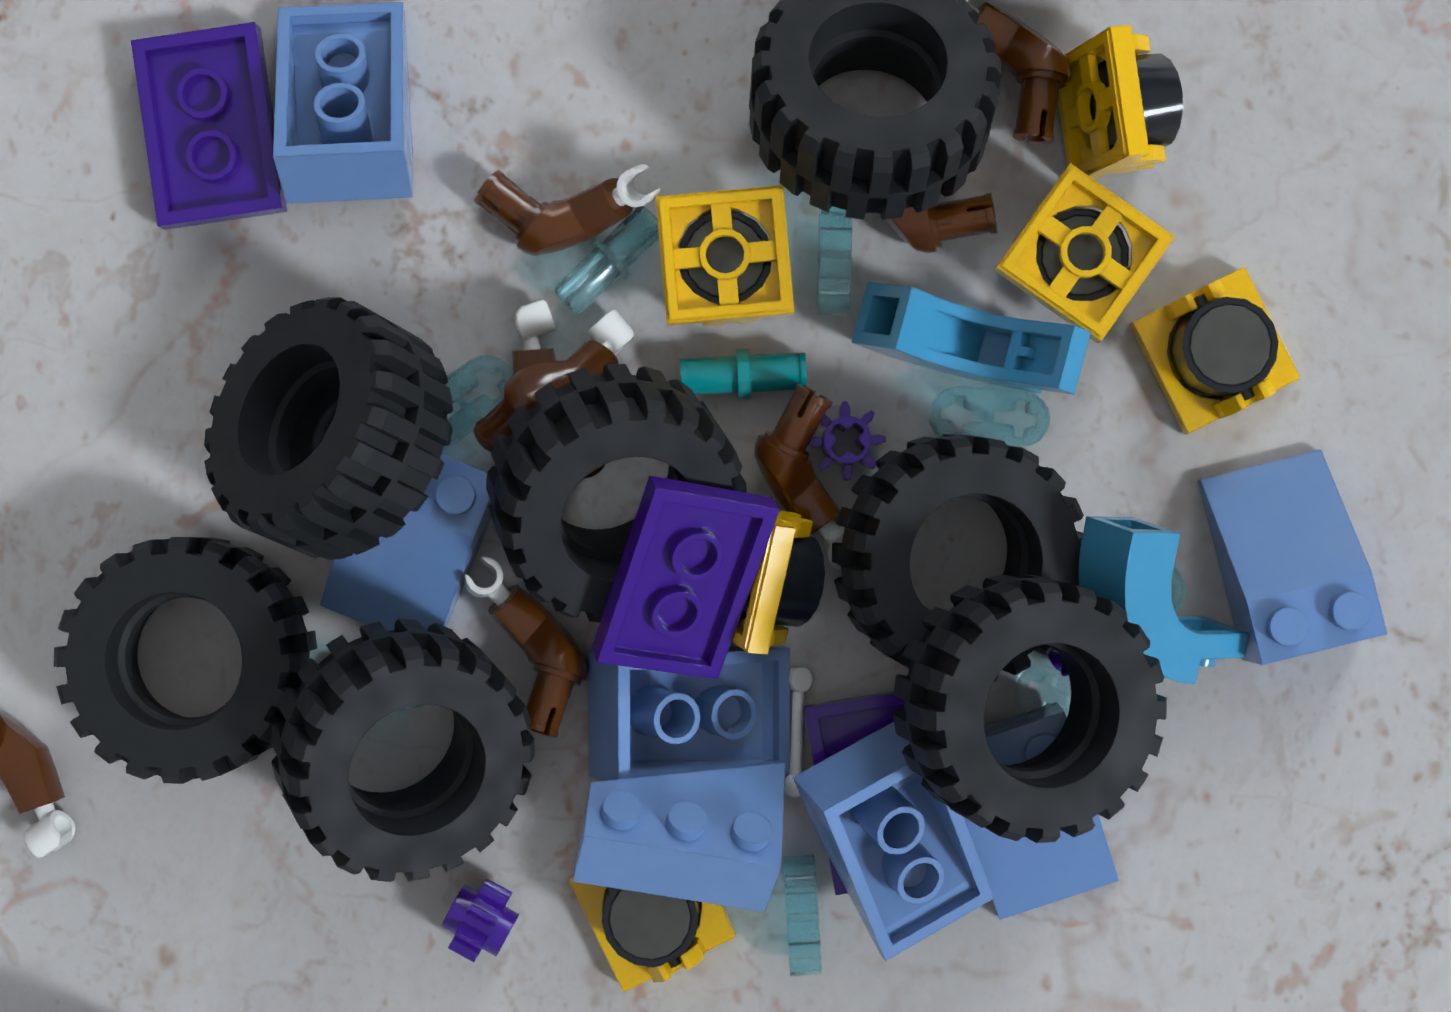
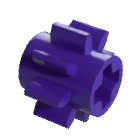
M843 401L839 408V418L831 421L828 416L824 415L819 424L825 429L822 437H813L808 445L811 448H822L825 458L818 465L817 469L820 472L834 463L842 466V477L844 481H849L853 474L852 464L860 461L863 466L871 470L877 466L875 460L867 453L871 446L886 442V437L871 435L867 425L873 420L875 415L872 410L858 419L850 416V406L847 401ZM852 426L860 433L855 444L861 451L857 456L847 451L839 457L831 449L835 445L836 439L830 432L834 427L844 432Z
M487 878L479 891L464 884L441 924V927L454 933L448 949L473 963L482 949L497 957L520 915L506 907L513 892Z

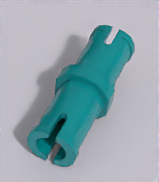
M736 349L735 356L681 358V382L691 388L695 395L738 393V399H751V392L794 390L797 383L807 386L806 354L803 352L749 355V349Z

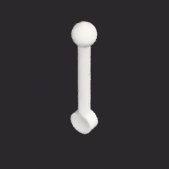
M792 667L789 676L790 690L793 691L789 775L785 778L784 791L792 798L801 797L793 777L802 773L805 691L809 690L813 683L811 671L804 667Z

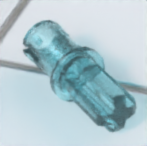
M644 206L634 207L631 214L601 242L594 239L591 242L593 250L556 285L555 293L559 300L570 311L579 314L618 277L626 279L630 275L627 269L659 239L657 218Z

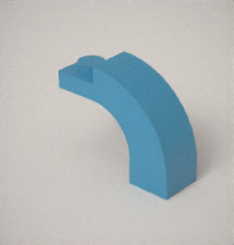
M867 282L851 343L911 364L975 381L1040 394L1042 390L1075 395L1091 332L1076 325L1018 319L968 308L911 286Z
M1086 516L1079 555V586L1093 590L1096 596L1112 600L1126 611L1127 622L1140 625L1150 640V648L1144 651L1143 654L1159 659L1165 678L1184 684H1196L1199 666L1214 667L1216 666L1217 659L1245 658L1250 633L1205 616L1176 615L1172 603L1171 581L1180 533L1134 517Z

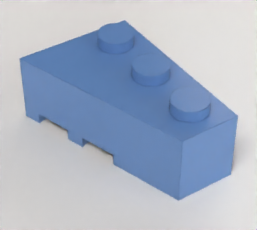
M785 763L591 782L579 828L573 882L765 912L781 870Z

